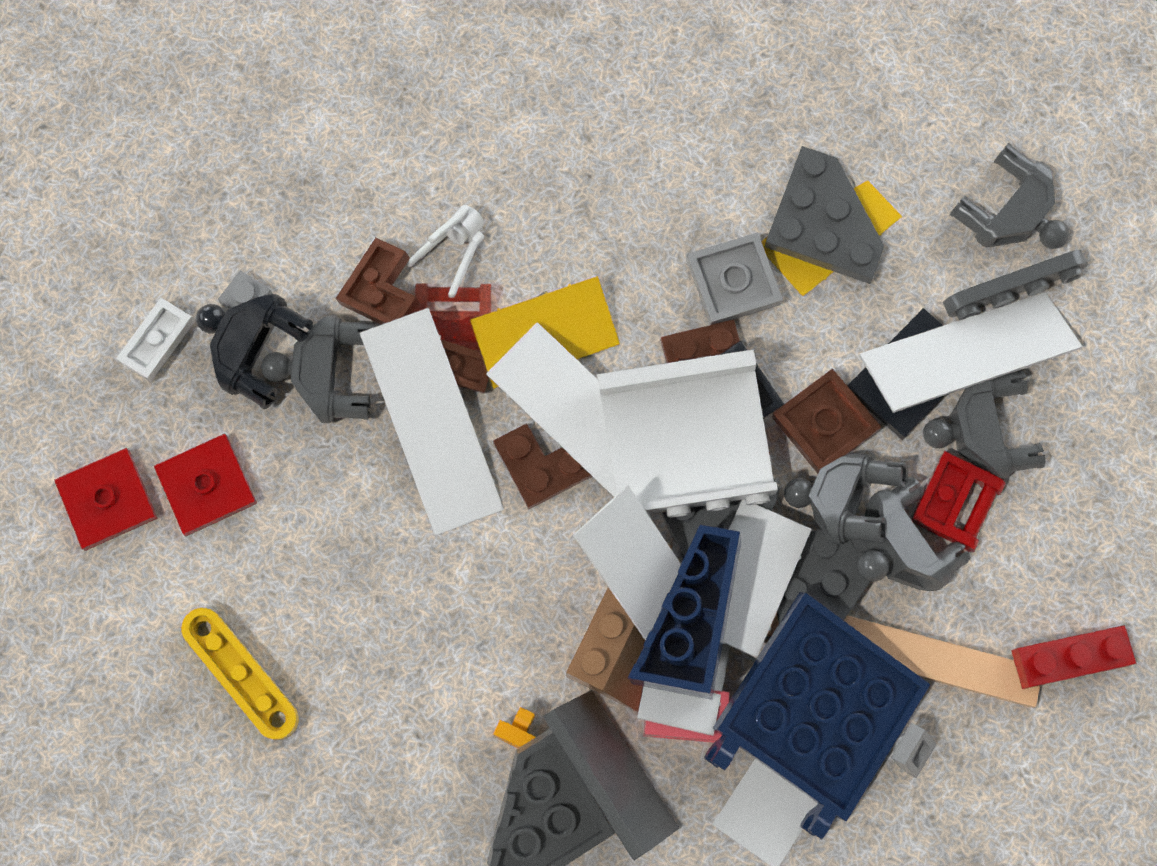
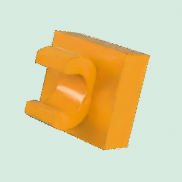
M520 707L512 725L499 720L493 733L494 737L516 748H520L535 738V736L527 733L535 718V714Z

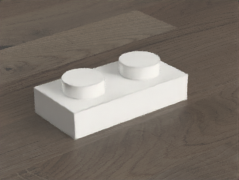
M160 298L116 359L122 365L152 382L195 320L189 314L165 299Z

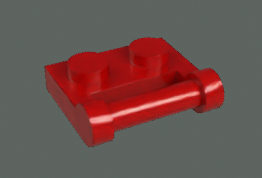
M944 451L940 455L924 489V495L919 500L911 520L914 524L950 542H960L965 546L964 550L973 553L979 543L977 536L996 495H1001L1006 483L1001 478ZM974 482L982 489L963 530L953 525Z

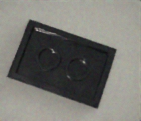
M922 308L888 344L943 325ZM866 367L847 385L858 400L901 440L944 397L941 396L893 413Z

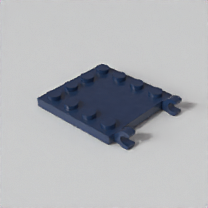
M799 592L713 726V729L722 736L711 745L704 759L716 768L719 767L725 771L732 762L739 748L744 750L818 803L815 808L806 814L800 827L812 836H817L822 840L828 833L835 817L847 822L931 684L806 592Z

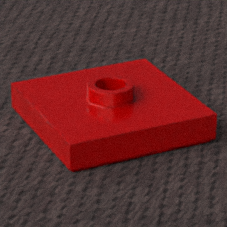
M225 433L154 465V469L185 537L257 504L228 436Z
M127 448L54 479L81 549L84 551L158 519L131 452Z

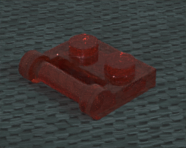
M416 283L415 296L419 300L420 305L415 312L428 308V302H480L479 312L430 311L437 332L441 335V340L480 351L470 319L491 312L492 284H480V287H459L455 297L450 298L448 293L451 287H428V283Z

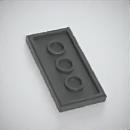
M592 690L551 710L543 716L634 861L679 829L674 818Z

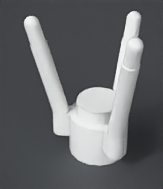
M462 205L445 224L429 236L428 242L409 259L406 265L412 267L447 236L459 245L469 242L448 293L450 298H454L477 246L484 239V235L480 232V229L484 226L482 216L472 207Z

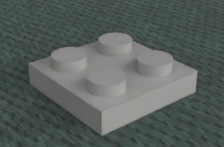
M758 232L688 253L686 256V261L710 325L781 305L783 302Z

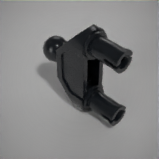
M268 294L254 298L228 309L226 313L218 305L207 304L202 306L196 315L197 326L205 333L214 334L210 342V349L216 379L220 387L231 395L242 394L263 409L269 408L274 400L268 396L276 397L278 389L252 375L253 366L274 327L294 337L295 340L302 342L309 335L308 332L302 329L305 327L312 330L313 321L288 308L285 299L277 294Z

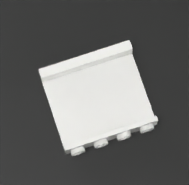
M754 349L597 374L616 495L626 486H629L643 508L647 510L651 520V514L667 512V517L669 518L691 514L690 508L705 505L707 511L724 510L730 508L731 501L746 499V505L770 502L769 496L776 495L778 488L777 482H774L755 373L756 359Z

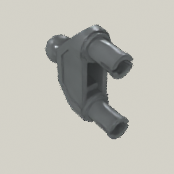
M1010 143L999 153L994 163L1000 165L1020 180V187L997 215L993 213L990 216L967 199L968 197L966 196L960 200V203L958 202L950 213V216L955 217L975 232L977 242L984 247L1025 242L1035 229L1039 232L1040 242L1045 247L1058 249L1067 243L1070 235L1069 228L1064 222L1059 220L1048 221L1044 218L1055 204L1051 168L1042 161L1039 162L1037 160L1034 163L1012 147Z
M338 316L323 317L313 325L312 330L307 331L309 335L304 341H297L294 344L293 360H289L283 353H269L262 361V373L265 378L274 382L283 381L291 375L293 386L321 423H331V421H335V418L369 420L370 396L336 395L334 385L337 349L341 345H364L360 332L374 328L376 324L375 322H342V319L338 318Z
M1020 370L965 388L950 414L951 424L944 419L936 418L925 425L923 438L926 444L932 448L941 449L947 447L952 442V439H955L959 454L973 465L1001 479H1007L1014 471L1044 468L1045 455L1038 456V453L1044 451L1040 443L1008 449L1004 446L995 408V398L1027 394L1028 383L1027 381L1021 382V379L1026 378L1024 371Z
M851 453L821 468L813 486L806 479H792L785 486L784 497L789 505L795 508L807 507L811 503L815 522L830 543L844 544L853 539L882 544L887 533L886 518L855 515L865 490L871 484L905 487L908 477V466L906 462L876 461L868 454Z
M908 477L905 487L896 486L890 491L880 490L870 498L865 517L886 518L887 533L882 544L865 541V546L869 551L861 555L858 560L857 569L865 580L871 582L882 580L887 576L888 579L923 591H937L948 584L950 574L969 562L970 555L966 551L958 558L955 556V554L965 548L960 542L950 543L947 548L937 555L933 552L904 510L914 502L919 501L924 495L922 486L913 492L909 491L910 488L919 483L915 478Z

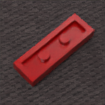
M1125 625L1011 650L1022 689L1137 664Z

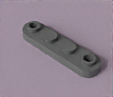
M1082 250L1070 251L964 289L944 300L943 305L950 318L957 316L959 320L979 314V308L992 304L993 308L1005 306L1015 300L1014 295L1027 292L1028 296H1033L1048 289V283L1061 279L1062 284L1072 282L1084 275L1082 269L1088 263Z

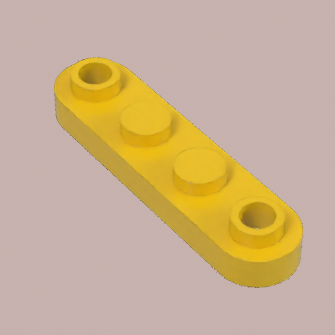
M197 608L190 611L183 619L181 632L185 641L263 736L273 740H283L290 737L297 729L299 723L298 712L294 705L216 612L208 608ZM208 622L211 625L210 633L206 636H200L198 627L202 623ZM282 712L285 715V723L281 727H274L272 724L273 715Z

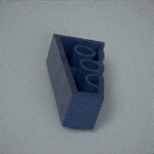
M699 525L671 590L667 593L661 606L662 609L643 644L644 647L628 676L633 685L710 700L713 699L742 543L740 531Z

